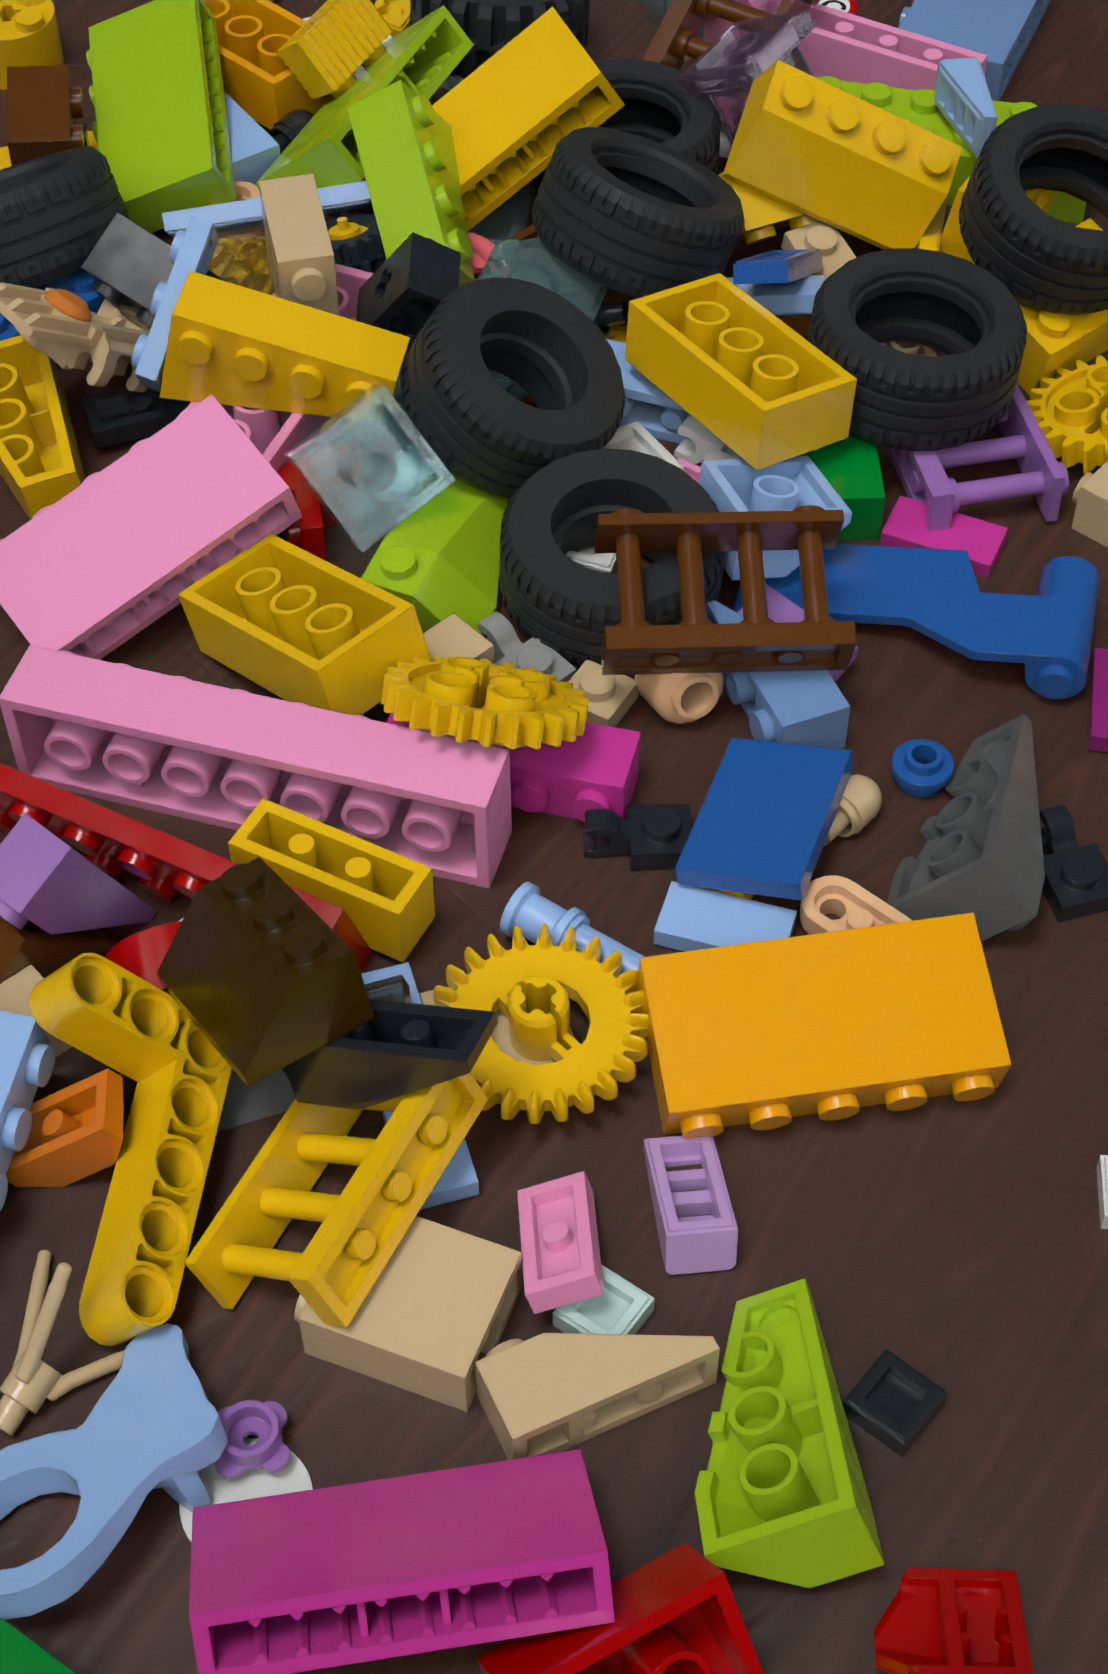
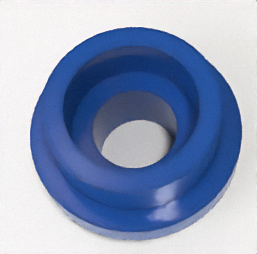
M914 739L904 742L896 748L891 760V772L896 779L897 785L902 791L915 797H930L937 794L951 780L954 769V761L950 752L939 743L926 739Z

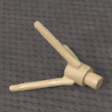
M41 1250L37 1255L17 1355L10 1373L0 1386V1392L4 1394L0 1400V1430L10 1436H13L29 1411L34 1414L38 1412L46 1398L53 1402L70 1390L119 1370L122 1367L124 1350L64 1375H61L41 1360L72 1271L68 1263H59L47 1290L52 1253L49 1250Z

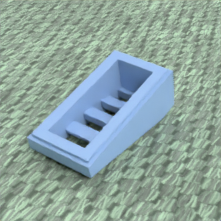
M977 57L943 59L938 63L934 95L935 103L943 116L978 159L985 141L989 138L991 132L995 130L997 124L996 111L980 61H978Z

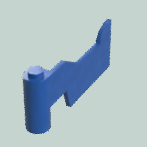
M836 544L835 549H823L829 617L834 618L836 621L907 626L973 660L1025 663V680L1028 686L1037 694L1049 699L1069 698L1080 693L1085 687L1100 583L1099 572L1089 561L1076 556L1054 558L1046 563L1041 571L1038 595L980 592L966 550ZM800 565L786 577L765 578L767 585L804 610ZM741 584L733 610L736 613L742 608Z

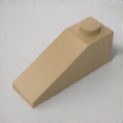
M542 1333L526 1341L511 1339L498 1344L483 1359L475 1362L477 1397L508 1460L557 1453L715 1384L717 1381L720 1348L713 1336Z

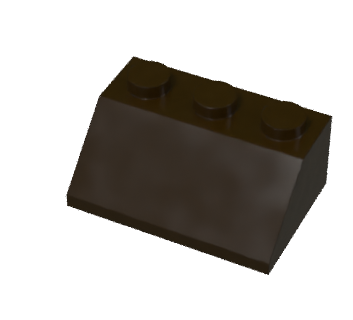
M260 857L248 863L235 865L227 869L221 877L198 888L157 971L160 984L247 1086L258 1082L375 1018L355 952Z

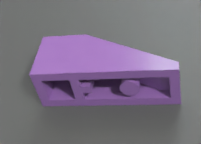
M24 813L0 844V916L20 930L30 920L53 935L150 922L157 913L155 909L26 813Z

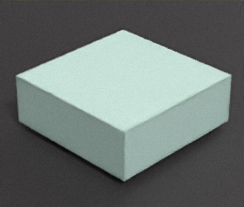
M601 1264L604 1294L556 1308L553 1312V1326L564 1333L635 1335L654 1311L655 1298Z

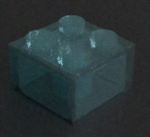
M381 384L372 385L284 454L285 458L351 544L362 552L455 481L386 386Z

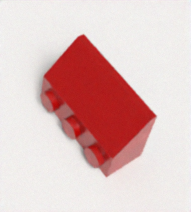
M686 1542L611 1583L614 1623L513 1638L476 1658L483 1674H764L725 1573Z

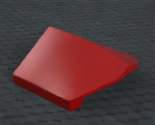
M909 1567L901 1578L898 1593L873 1630L876 1668L888 1674H1033L1016 1570Z

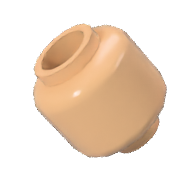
M723 673L635 674V682L640 695L664 720L676 724H685L702 718L714 708L723 692L724 676Z

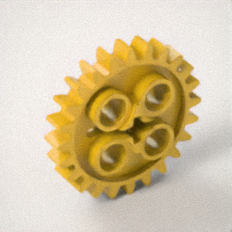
M1102 355L1096 357V364L1093 365L1076 360L1074 371L1059 367L1056 369V379L1050 377L1041 378L1040 388H1031L1030 400L1027 403L1055 458L1062 457V462L1066 469L1078 462L1082 463L1083 473L1091 472L1096 466L1104 465L1108 461V361Z
M433 656V662L421 658H413V663L399 661L397 662V667H388L387 673L384 674L381 704H384V712L394 713L393 720L410 722V729H425L430 731V736L433 737L451 735L455 736L457 743H463L470 739L477 740L483 747H490L494 744L508 747L509 749L526 746L541 749V742L559 747L562 740L575 742L576 735H584L589 698L584 697V690L573 689L574 683L557 681V675L544 674L536 671V668H514L513 663L510 662L496 665L486 658L477 660L462 656L445 658Z

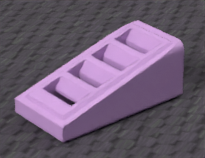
M682 1136L644 1139L643 1150L660 1249L666 1272L670 1275L732 1269L736 1265L738 1227L713 1136L684 1139ZM702 1164V1169L666 1172V1168Z

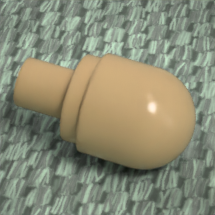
M859 774L850 775L824 846L828 845L837 835L849 837L852 834L859 833L878 814L882 805V794L878 785L871 778Z

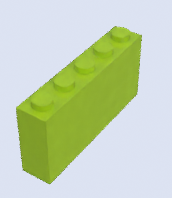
M153 0L88 27L90 50L86 51V58L92 71L93 85L89 86V95L95 107L96 121L92 122V132L98 144V151L107 158L111 174L115 178L118 191L121 194L130 220L146 231L153 233L164 228L162 213L236 201L216 19L204 0Z
M444 5L383 43V46L386 48L384 53L366 67L360 65L352 73L356 78L353 85L338 97L334 98L331 96L259 178L255 183L256 187L259 189V181L306 174L314 175L317 188L355 183L363 180L365 175L347 108L400 79L417 95L422 93L429 100L474 46Z

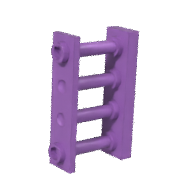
M1017 382L1011 404L1005 415L997 423L1004 436L1002 438L968 442L960 446L937 451H906L886 447L908 498L927 503L925 525L928 531L950 528L952 513L957 512L961 505L1028 495L1034 496L1046 522L1058 519L1061 498L1067 495L1069 489L1068 472L1063 462H1057ZM1015 458L1022 473L956 483L954 478L948 479L944 469Z

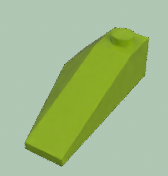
M445 470L384 537L361 579L413 604L423 633L454 613L485 638L486 635L478 629V623L495 611H498L501 522L510 498L491 495L467 485Z
M804 1278L736 1301L721 1369L726 1378L720 1411L712 1412L708 1434L713 1441L707 1470L699 1471L695 1488V1499L705 1558L720 1568L805 1588L817 1587L885 1565L871 1502L806 1279Z

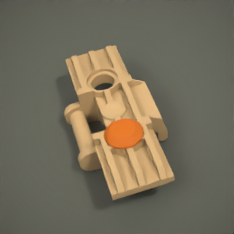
M0 283V313L13 324L16 330L35 350L48 355L63 369L84 370L87 361H91L93 366L87 374L86 380L92 386L104 387L112 376H123L127 365L131 362L133 350L141 334L148 336L150 328L135 317L139 311L135 307L124 305L117 307L107 299H104L96 314L89 310L87 303L83 299L64 289L46 287L45 290L9 283ZM132 366V374L126 382V387L129 391L145 392L148 387L142 386L134 374L136 367Z

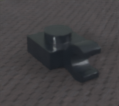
M627 805L625 819L620 818L615 812L607 809L587 810L584 815L586 832H583L584 856L599 859L614 855H629L630 870L675 869L692 830L690 805Z
M1064 804L1040 810V818L1045 826L1041 828L1045 870L1042 891L1058 923L1108 911V864L1097 843L1082 847L1078 846L1074 822Z

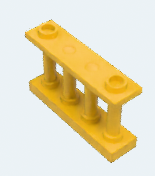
M471 1073L364 1108L365 1110L393 1112L377 1139L347 1136L364 1109L355 1110L299 1103L295 1098L184 1263L222 1308L233 1310L254 1276L290 1281L325 1325L347 1328L485 1106L488 1097ZM328 1163L359 1166L341 1195L311 1192L312 1187ZM292 1219L322 1222L303 1253L273 1249Z

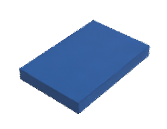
M731 738L675 867L678 884L803 901L854 767L852 750Z

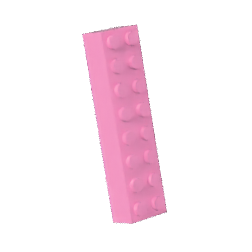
M29 645L0 694V706L18 771L68 792L236 831L261 799L264 798L431 867L433 876L488 889L491 887L512 833L510 752L508 749L494 746L483 747L479 742L472 741L457 743L453 737L430 736L431 732L424 729H410L371 720L361 715L339 713L312 707L302 702H289L253 694L242 689H230L194 681L183 676L166 675L134 668L124 663H112L75 655L65 650L57 651Z

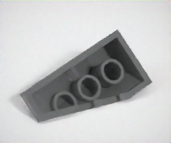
M1025 713L973 740L952 775L951 780L945 787V790L952 797L950 802L944 806L938 815L927 817L919 831L926 839L924 846L916 859L913 855L904 857L895 871L886 903L909 917L912 921L974 912L980 940L984 941L1005 930L1009 932L1017 931L1037 916L1045 879L1032 722Z

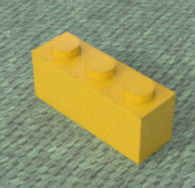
M261 799L228 842L231 861L243 864L260 857L287 885L343 908L371 949L403 963L436 916L431 867L267 799Z

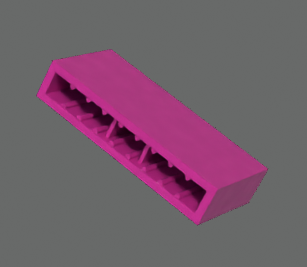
M581 1449L194 1507L192 1513L189 1619L198 1674H292L614 1623L608 1550Z

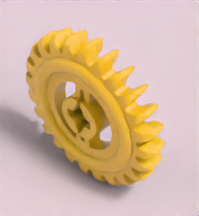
M543 923L541 925L535 945L527 943L521 928L516 925L513 929L512 949L505 950L495 935L490 933L487 938L489 959H482L471 947H466L464 961L468 974L452 964L447 966L446 981L449 987L441 985L434 987L433 999L436 1006L493 1011L495 1013L500 1009L509 1018L511 1045L519 1055L528 1060L538 1062L551 1059L556 1061L538 1065L517 1061L502 1052L490 1036L470 1072L488 1097V1101L482 1111L489 1110L499 1103L501 1104V1118L504 1120H512L520 1110H525L528 1121L531 1124L540 1123L544 1111H551L558 1122L568 1120V1107L575 1105L581 1112L585 1114L594 1111V1095L605 1100H612L618 1096L616 1081L630 1082L636 1077L634 1062L643 1060L648 1054V1046L645 1040L648 1036V1014L643 1013V991H637V970L630 969L620 974L623 967L620 951H614L602 963H599L601 958V941L598 936L592 938L585 950L578 952L576 951V932L573 927H569L561 944L554 946L547 924ZM569 998L576 1001L588 1016L589 1030L582 1044L570 1032Z

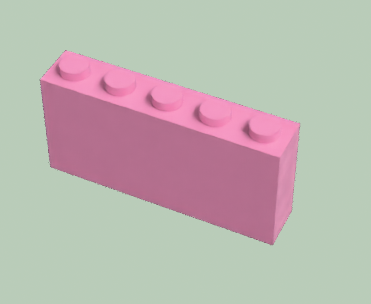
M211 394L197 405L183 410L170 424L151 437L137 442L124 456L102 471L88 476L78 488L55 504L42 508L29 522L6 538L0 539V605L30 645L57 651L65 650L75 655L101 660L179 605L181 601L178 593L270 533L275 536L302 518V515L290 487Z

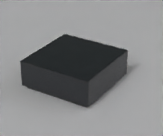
M885 1349L842 1401L846 1417L897 1455L903 1457L943 1407L948 1392L895 1354Z

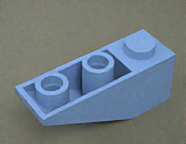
M716 600L707 602V620H710L713 624H736L743 621V616ZM828 670L723 673L726 692L734 705L741 704L747 714L754 740L835 749L845 747L850 705Z

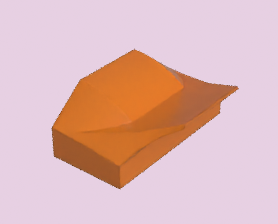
M107 1068L33 1102L30 1108L32 1125L29 1138L21 1151H14L6 1173L8 1182L16 1187H64L115 1165L123 1142L124 1107L122 1073L116 1074Z

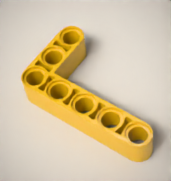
M82 953L35 984L30 993L29 1004L34 1019L46 1032L137 1082L123 1135V1142L116 1161L79 1301L81 1325L88 1336L98 1344L110 1347L120 1345L162 1325L171 1317L175 1309L185 1268L184 1262L188 1256L232 1067L168 993L101 955Z

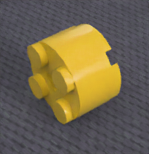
M0 0V90H7V67L63 65L64 56L53 2L51 0Z

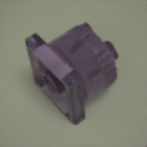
M808 11L735 22L678 79L685 95L709 94L733 141L753 80L773 63L780 60L814 76L799 45L815 28Z

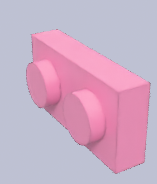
M578 1172L517 1190L524 1292L534 1314L603 1295L604 1285L594 1194L585 1172Z

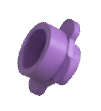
M245 1400L217 1412L229 1440L220 1458L214 1462L217 1472L222 1477L233 1480L239 1478L245 1471L259 1469L275 1474L282 1471L288 1465L291 1454L288 1446L283 1443L282 1427L287 1422V1413L281 1404L275 1401L263 1403L257 1400ZM253 1434L258 1437V1441L254 1445L244 1443L248 1435Z

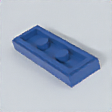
M819 249L771 250L736 261V264H733V284L790 283L822 271V251H819Z

